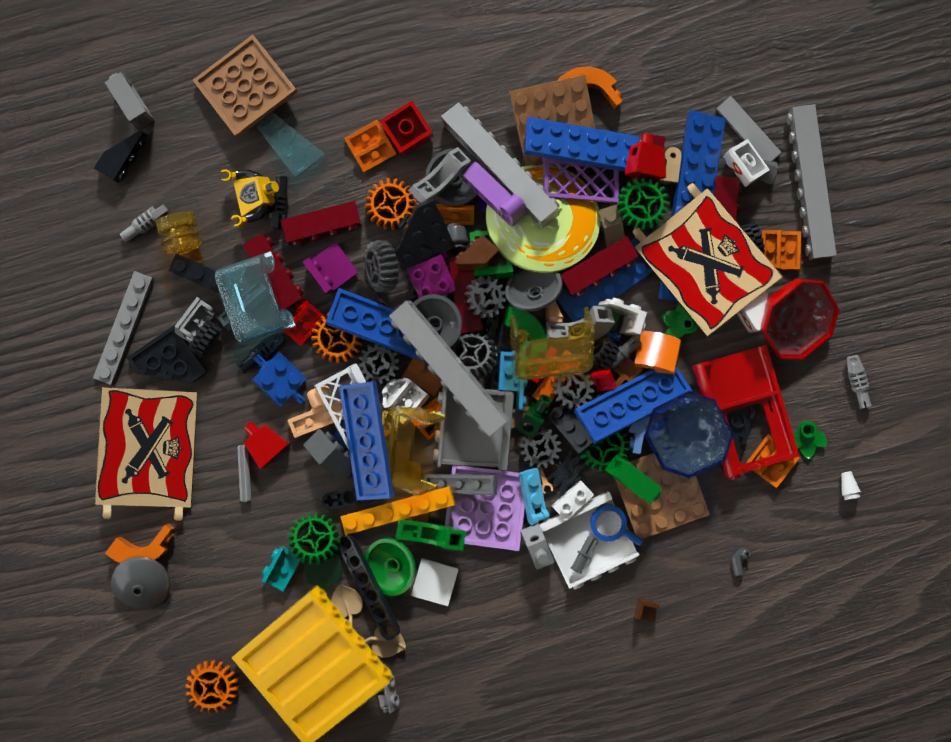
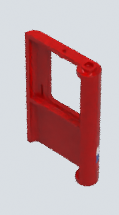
M767 345L693 366L725 478L729 477L730 480L741 478V474L800 456ZM760 403L765 412L776 453L769 457L742 464L739 461L726 414L733 410Z

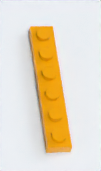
M451 486L346 514L340 516L345 535L456 504Z

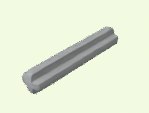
M239 445L237 450L240 501L249 502L251 501L249 451L245 445Z

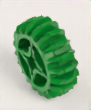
M644 177L641 178L640 183L635 178L633 180L634 186L628 182L626 184L627 188L623 187L621 189L623 194L618 195V198L622 201L617 202V206L623 207L618 210V213H625L621 219L624 221L628 218V226L634 222V229H637L639 224H641L642 230L646 229V224L652 229L653 222L658 226L660 224L659 219H665L663 213H668L669 209L664 207L670 204L669 201H664L668 194L662 195L665 188L661 187L658 189L659 182L652 185V178L647 183H645ZM642 189L652 192L655 196L649 197L645 195ZM636 191L637 201L628 206L629 195ZM641 200L643 202H649L645 206L646 208H644L643 205H638L641 202ZM658 202V211L651 217L650 206ZM632 212H641L645 219L636 217Z
M621 431L615 433L619 445L612 444L609 441V437L604 439L607 441L606 444L613 446V448H605L604 451H601L602 448L594 445L593 447L599 452V461L591 456L589 450L581 455L580 458H588L585 461L586 465L593 462L591 466L593 470L599 465L598 471L602 472L603 466L606 469L612 461L611 459L605 462L606 455L611 450L618 451V456L627 459L628 456L623 454V451H630V448L624 447V444L630 443L629 440L623 441L627 433L620 434Z
M308 513V519L305 520L303 516H300L301 523L296 520L294 521V525L297 528L290 527V531L294 534H288V539L292 540L288 542V546L293 547L290 550L292 554L297 552L295 555L296 559L303 556L302 563L309 559V565H313V560H316L317 565H320L321 558L327 562L326 555L328 554L330 557H333L334 554L331 550H338V547L334 544L340 543V539L335 538L340 533L339 531H334L337 529V525H331V518L325 522L326 515L323 514L321 519H319L318 513H315L314 518H311V514ZM314 525L324 527L328 533L316 531ZM308 526V534L298 539L300 532ZM311 531L314 532L316 538H319L316 539V547H314L312 540H309L312 536ZM326 539H330L327 547L319 552V545L325 542ZM299 545L311 546L314 553L302 550Z

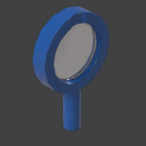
M603 505L592 513L590 528L593 534L600 540L610 542L623 536L639 546L643 542L642 538L626 529L627 519L624 512L618 507Z

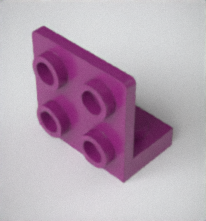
M336 242L312 260L307 258L303 261L327 295L358 273Z
M446 252L406 269L419 298L426 295L443 296L456 290L455 283L445 263V260L448 258Z

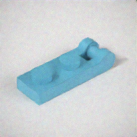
M538 468L518 473L528 523L535 525L540 520H548L549 513L545 506Z

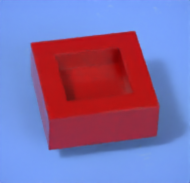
M611 370L592 372L591 379L594 382L596 391L615 389L616 383Z

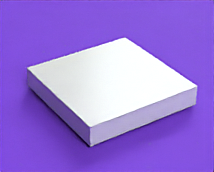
M422 558L411 596L448 606L459 568Z

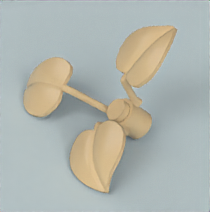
M339 585L335 589L331 602L338 607L344 618L346 616L349 617V622L352 624V614H357L361 611L363 599L356 590L347 586ZM387 626V633L393 636V627ZM378 627L374 632L375 637L365 639V643L374 640L372 650L379 657H391L406 649V644L401 634L393 640H386L382 637Z

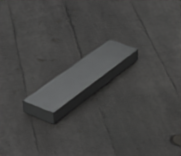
M424 474V493L451 486L453 494L497 495V475Z

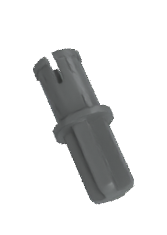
M588 536L581 550L577 551L579 554L572 567H570L573 571L582 574L587 561L591 560L590 556L598 543L596 538Z

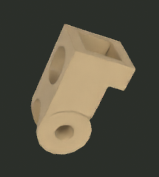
M671 147L664 153L666 178L659 180V184L676 186L679 180L681 152L678 148Z

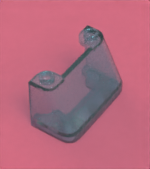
M271 252L222 267L215 272V280L234 336L241 343L295 326L292 314L286 309L279 310L267 273L274 270L275 266Z

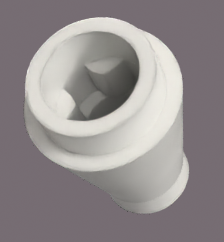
M852 471L841 473L842 496H844L845 501L860 498L859 493L861 491Z

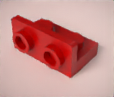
M306 299L295 306V311L291 316H287L283 320L280 327L300 346L313 333L312 330L318 327L315 323L319 322L321 324L323 322L321 317H325Z

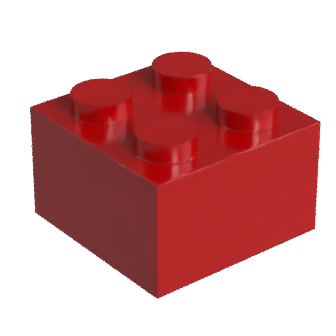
M412 100L380 120L382 128L401 157L433 138L432 130Z

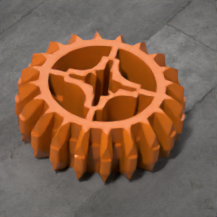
M387 178V184L379 180L380 187L373 184L375 191L368 190L372 197H365L366 201L371 202L365 204V208L371 209L367 212V215H373L370 219L372 222L378 219L376 224L378 227L384 223L383 228L387 230L388 224H391V229L395 230L394 224H399L407 214L412 216V213L409 211H413L414 206L411 205L416 204V200L411 199L414 196L408 193L410 186L403 189L404 181L397 185L398 180L395 178L393 184H391L390 178ZM388 190L399 191L403 196H391ZM383 193L384 201L375 207L377 197ZM387 196L392 201V203L396 202V204H393L395 212H393L390 206H386V204H388ZM406 201V208L399 216L397 208L402 202ZM388 211L392 214L393 218H384L378 213Z
M322 316L321 320L324 323L316 322L315 324L320 328L319 330H312V332L318 333L317 336L311 337L312 340H318V342L313 344V347L320 346L316 353L324 352L322 355L323 359H326L329 355V362H333L334 357H336V363H340V357L343 358L344 362H347L346 355L353 359L354 355L351 352L354 350L359 353L360 350L355 347L356 345H363L362 342L358 341V339L362 338L353 335V341L350 343L345 338L346 332L339 329L331 330L325 324L326 318ZM323 332L327 333L330 337L327 348L323 344ZM330 332L334 334H338V332H340V337L342 338V340L345 341V343H343L342 341L339 342L338 340L337 342H334L335 338L332 334H330ZM340 344L348 348L341 353L331 352Z
M216 660L211 661V665L208 661H205L203 666L201 664L196 666L197 670H191L193 676L187 677V680L191 683H187L185 687L191 689L186 692V695H192L189 702H196L194 708L202 706L201 712L208 708L209 714L213 712V709L216 713H219L221 708L226 710L228 708L227 704L231 705L233 703L231 698L237 697V694L233 691L238 690L239 686L233 685L238 681V678L232 679L235 672L228 673L229 665L222 668L223 662L216 666ZM214 672L218 675L216 678H210L208 676L205 677L203 673ZM222 679L226 682V693L223 692L224 689L221 687ZM198 680L203 687L202 695L198 691ZM217 680L214 689L207 693L210 685ZM208 696H215L222 700L213 702L206 700Z

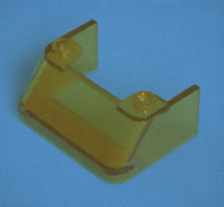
M584 307V323L572 325L568 330V336L530 340L529 333L526 330H518L514 315L510 316V340L514 370L517 378L526 380L588 372L592 368L594 324L588 307Z
M387 407L382 409L381 414L392 486L416 496L436 490L437 485L422 480L423 471L421 466L412 461L415 428L446 420V416L416 407Z

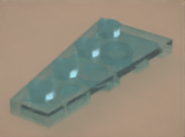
M273 112L255 124L295 178L326 156L324 152L319 150Z

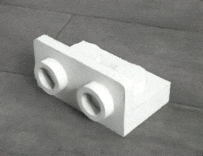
M579 480L552 507L567 521L594 494Z

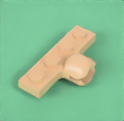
M323 385L320 387L323 394L332 396L328 386ZM316 388L307 393L311 410L287 420L294 438L334 423ZM333 400L331 405L332 411L341 413L342 402Z

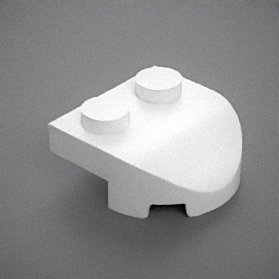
M408 378L393 379L386 384L382 391V405L406 426L430 396Z

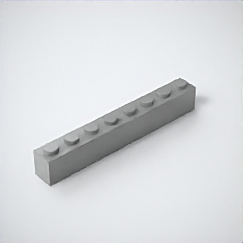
M458 102L441 116L443 126L478 160L480 165L511 196L517 194L525 202L527 215L541 229L559 216L558 202L553 197L550 199L546 194L545 188L533 181V176L521 168V164L516 158L512 159L508 155L509 152L504 145L500 146L491 132H486L482 122L479 119L475 120L472 117L471 111L466 106L463 107Z
M816 105L792 107L787 113L786 120L791 128L789 141L791 144L793 143L792 161L796 164L794 177L799 185L797 197L798 200H801L799 212L801 219L804 221L802 234L803 237H806L807 242L805 254L809 256V261L832 258L837 254Z
M405 301L389 315L392 319L391 324L397 330L400 329L403 332L404 340L417 349L415 352L418 357L427 361L429 370L441 378L440 382L446 390L450 389L454 394V400L466 408L467 416L471 420L475 419L479 424L478 428L482 434L490 437L510 421L412 301Z

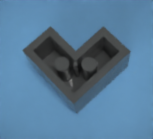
M318 429L304 444V447L320 466L343 483L352 473L350 453L348 450L346 452L343 451L344 448L335 441L336 439L328 431L324 433L321 429Z

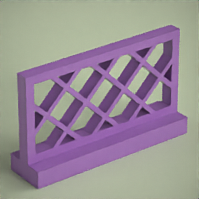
M542 157V162H544L543 187L550 198L616 204L619 202V170L613 171V179L609 181L602 173L607 168ZM549 164L556 165L560 172L553 176L549 171ZM569 166L575 167L579 172L573 178L565 170ZM592 168L597 175L590 179L584 170ZM561 173L569 180L564 187L556 179ZM580 174L588 182L583 188L574 180ZM598 176L606 183L601 190L593 182ZM552 181L560 189L557 193H548V185ZM570 183L578 190L575 195L569 194L565 189ZM589 184L597 192L594 196H588L584 191ZM607 186L613 191V198L606 197L602 192Z

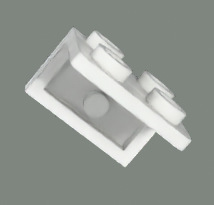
M617 298L599 302L598 306L611 307L612 311L624 315L619 333L629 336L640 335L646 325L645 317L647 312L642 311L640 306L630 304V306L625 305L623 300Z

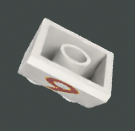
M748 139L728 150L723 156L727 165L732 168L737 178H739V182L744 187H747L770 170Z
M764 291L737 313L750 333L760 331L761 321L769 292Z

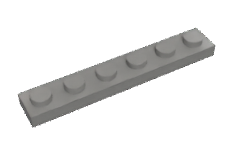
M134 271L93 376L94 379L113 385L154 278Z

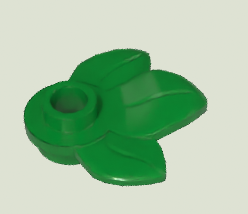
M681 303L677 304L676 311L669 310L661 315L664 323L669 326L665 332L666 335L681 339L685 334H693L698 328V324ZM687 321L692 322L691 327L687 328L685 327V323Z
M812 421L801 422L797 431L793 432L797 448L807 459L814 455L817 447L827 446L825 434L817 430L816 425ZM806 426L810 429L808 434L804 432Z

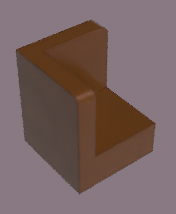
M638 598L634 617L636 620L643 619L654 622L656 609H659L660 605L654 601Z

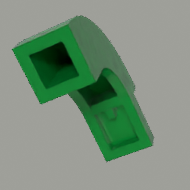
M508 305L504 324L519 328L527 333L530 343L527 355V370L534 371L535 366L538 367L541 356L538 353L546 354L547 352L545 331L540 322L531 313Z
M399 519L396 539L429 543L444 549L463 551L466 531L436 523Z

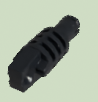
M276 176L279 191L273 193L275 203L270 206L269 210L271 228L281 230V220L286 219L288 195L286 194L288 177Z
M503 285L500 290L505 291L506 286ZM504 309L498 310L499 314L493 315L491 318L485 317L483 335L487 334L489 337H495L497 328L499 329Z
M279 332L272 334L251 349L250 355L237 363V366L245 374L257 364L253 360L257 354L266 360L286 342Z

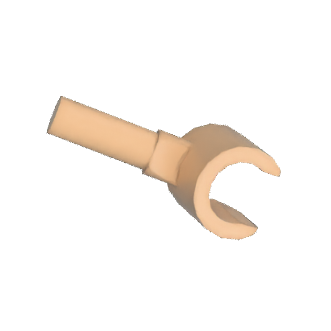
M540 467L538 470L543 493L545 494L544 487L547 485L550 486L553 492L551 483L547 482L543 469Z

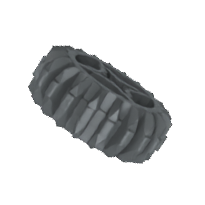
M378 240L370 242L367 245L366 255L364 256L366 277H368V282L375 292H389L395 289L398 284L399 269L397 255H395V250L388 241Z
M471 332L470 335L464 333V336H460L457 342L450 347L457 356L462 349L464 350L459 359L478 381L480 375L486 377V371L492 373L493 369L491 366H496L495 360L498 358L497 348L494 346L493 340H489L487 334L482 336L481 332L475 335V332ZM487 352L485 359L480 363L483 354Z

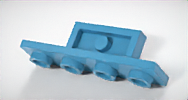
M527 333L520 334L519 353L501 351L499 355L498 390L516 392V411H521L526 406V395H523L524 388L527 387V376H525V368H528L526 349H529Z

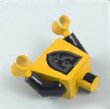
M226 169L222 170L221 173H229V177L222 179L223 181L229 182L232 178H236L233 181L241 216H245L242 218L239 215L232 216V221L240 219V222L233 226L241 228L245 222L251 223L263 219L269 207L275 203L273 193L279 191L277 182H270L268 177H262L261 173L250 169L235 170L232 173Z

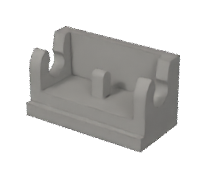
M196 297L175 325V333L191 342L199 328L206 321H211L214 317L213 308Z

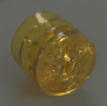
M177 212L163 216L155 221L158 234L167 236L160 241L161 245H166L162 249L165 255L187 253L203 245V240L197 238L201 235L200 231L191 230L198 225L195 212Z

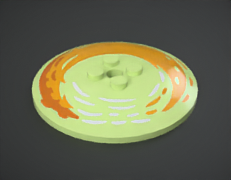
M544 164L521 167L525 172L528 171L533 176V181L537 185L541 184L543 186ZM549 165V171L553 176L560 172L557 166ZM566 170L572 178L576 176L572 172ZM563 173L556 177L563 187L569 182ZM579 177L574 179L581 188L586 185ZM553 181L548 185V193H557L560 190ZM572 183L565 188L572 195L578 192ZM587 186L584 191L588 196H594ZM555 199L559 204V216L543 229L527 213L511 227L487 204V230L499 252L514 265L538 273L563 271L583 260L597 240L600 229L597 202Z

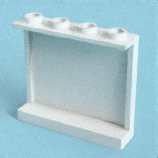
M608 491L588 500L567 521L558 514L539 523L569 589L572 587L574 590L584 586L583 582L589 579L591 581L597 580L602 577V573L616 571L619 569L618 565L622 563L630 564L636 561V557L639 556L633 542L621 536V538L615 541L606 542L597 538L590 528L592 513L597 508L603 505L615 506L612 496ZM607 510L597 516L596 528L602 535L612 536L620 530L621 519L616 512ZM592 536L598 540V543L590 556L591 560L587 561L582 574H579L570 567H572L579 554L577 551L581 550L587 537Z

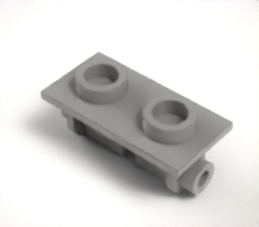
M393 677L380 690L384 694L378 695L380 709H383V713H392L400 708L399 696L396 694L395 679Z

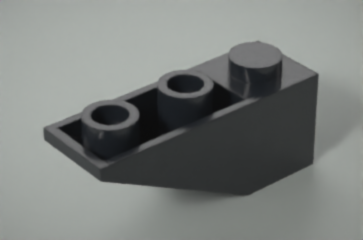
M140 130L104 151L94 169L119 183L120 180L122 181L125 178L129 165L135 162L138 150L145 146L148 135Z

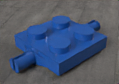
M280 352L267 362L259 354L253 358L261 368L252 381L279 407L291 397L299 405L303 403L302 401L305 398L297 391L307 378Z

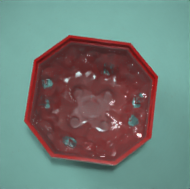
M795 279L784 285L767 299L761 321V330L765 339L780 359L804 360L833 336L840 309L825 282Z

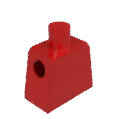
M644 133L642 134L641 142L631 145L625 175L640 179L644 177L645 180L652 178L653 182L666 178L664 148L653 144V134Z
M251 421L243 428L250 436L244 444L260 469L267 466L290 445L286 439L266 424L258 429Z

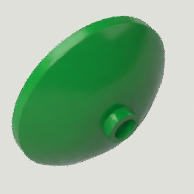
M383 538L371 544L365 554V558L383 594L396 596L406 592L412 586L416 575L414 558L409 549L400 541L392 538Z

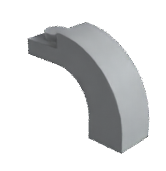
M458 147L445 156L428 176L412 185L409 192L419 202L432 197L436 198L462 173L471 160Z
M592 306L589 313L579 321L572 323L546 322L544 330L547 342H558L565 348L594 342L604 336L613 326L611 307Z

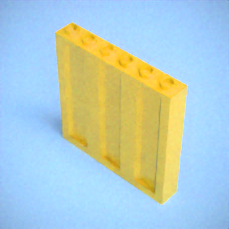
M318 585L232 657L234 662L301 742H315L384 688L394 677L390 669L379 660L378 655L369 648L364 638L354 630L352 624L343 617L338 607L328 599L326 593Z

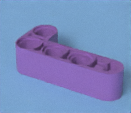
M477 162L470 165L460 175L463 181L511 227L527 213L525 202L517 194L511 196Z

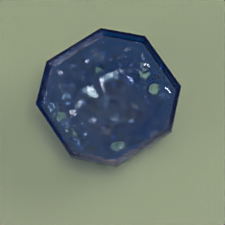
M687 391L654 407L645 432V437L661 468L686 478H692L725 462L734 436L716 399L692 391Z

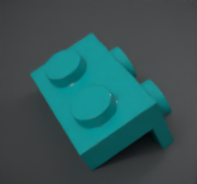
M281 546L279 550L275 549L270 557L273 560L271 565L266 566L261 574L264 577L261 582L264 584L268 583L284 592L302 556L296 559L295 555L297 553L292 554L284 546Z

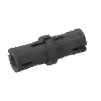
M635 335L622 347H618L619 350L618 355H615V362L610 365L613 370L624 359H628L635 349L642 345Z

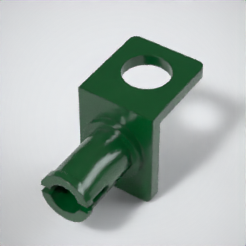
M542 394L537 403L532 401L517 430L530 438H534L549 412L547 407L552 401L551 398ZM531 423L534 426V430H526L524 424Z

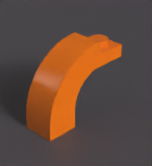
M579 67L568 71L557 79L561 80L585 74L587 88H593L601 92L614 110L620 107L623 102L621 93L617 89H613L617 81L609 73L601 69Z
M170 524L164 525L155 539L146 547L135 546L122 536L117 537L105 554L119 563L131 557H147L156 560L170 549L164 543L167 544L174 536L172 532L175 528Z

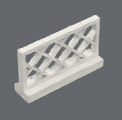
M355 363L314 385L348 450V440L344 433L346 429L340 426L341 419L344 417L343 408L341 413L332 411L331 405L333 400L342 402L341 399L334 397L337 386H340L338 384L340 376L348 373L351 379L350 384L366 382L358 365ZM327 383L335 385L332 396L323 394L320 387ZM381 411L384 434L387 436L392 433V430Z

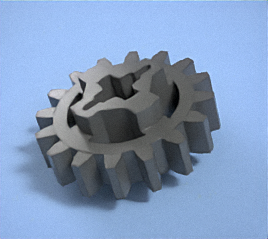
M481 276L477 280H472V285L466 287L469 292L464 293V296L468 297V300L464 302L470 304L468 311L473 309L474 316L480 314L481 319L485 317L491 318L493 315L499 314L498 310L504 309L501 303L506 302V299L502 298L505 291L500 290L503 286L502 284L496 285L497 279L491 281L490 276L485 277V279ZM480 285H486L484 289L482 287L479 288ZM485 307H492L490 310H484Z
M375 344L374 348L368 345L367 352L362 350L364 357L358 358L362 361V364H359L358 367L363 368L361 371L362 375L367 374L365 380L372 378V382L379 380V383L383 384V379L389 382L390 375L395 377L396 375L393 371L399 370L395 364L400 362V360L394 358L397 353H391V349H385L383 346L379 347L378 344ZM378 351L376 356L368 357L371 353ZM385 353L390 356L392 363L386 361ZM381 357V362L384 365L376 369L377 366L374 364V361H378ZM366 364L371 365L373 369L372 374L367 370ZM383 370H389L387 374L379 376Z
M568 367L566 368V373L562 370L559 372L561 377L555 376L554 380L557 383H553L552 387L556 388V390L552 392V395L558 396L555 401L561 400L562 407L568 404V409H572L573 405H575V408H578L580 403L582 405L586 404L585 399H592L589 393L594 392L590 388L594 382L588 381L590 375L584 376L585 370L579 373L577 367L573 371ZM575 376L579 377L583 382H580L577 379H575ZM566 377L565 386L560 387L562 380ZM571 384L573 385V387H577V389L574 392L573 390H569ZM585 389L584 396L580 399V392ZM563 395L569 396L571 400L566 399Z
M542 427L541 431L536 433V435H543L541 440L535 441L530 437H522L525 444H520V447L524 448L520 454H526L524 461L530 460V466L536 463L538 469L541 464L547 468L548 462L552 465L554 464L553 458L559 459L556 452H561L562 450L557 448L561 441H555L558 435H550L551 429L545 432L544 427ZM549 439L553 443V451L549 449ZM542 442H544L543 447L545 448V451H540V453L537 454L538 449L535 447L536 444H541ZM528 445L533 449L532 456L529 455ZM540 456H549L546 460L538 461Z

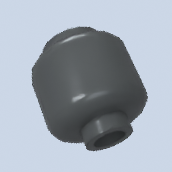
M457 223L447 225V229L456 247L450 250V252L458 253L465 250L469 242L465 227Z

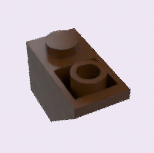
M481 235L478 239L475 238L471 241L469 248L465 252L462 251L455 259L456 269L459 271L486 270L499 257V249Z

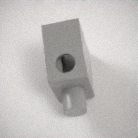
M539 523L522 529L521 533L536 569L553 564L554 559ZM533 537H537V538H538L537 541H534V542L531 541V539H532Z

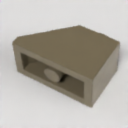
M617 205L598 210L600 227L606 246L609 247L625 238L623 223L618 213Z

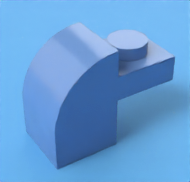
M647 416L628 427L627 432L634 433V436L630 437L628 445L632 453H641L644 435L659 438L663 419Z

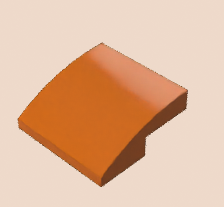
M378 120L344 138L363 172L396 155Z
M762 230L763 244L765 245L764 256L776 270H800L802 232Z
M641 332L640 342L642 345L637 349L635 367L655 369L656 373L675 374L681 339L657 332Z
M768 434L746 463L775 455L776 449L771 435ZM800 457L752 471L777 489L799 461Z

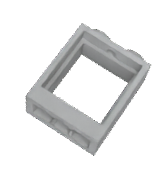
M121 72L111 75L105 84L129 122L139 130L154 121L153 116L132 83Z

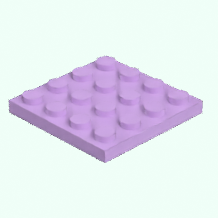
M453 465L451 475H497V495L453 494L456 505L447 507L445 525L466 531L464 544L519 551L525 505L518 473Z

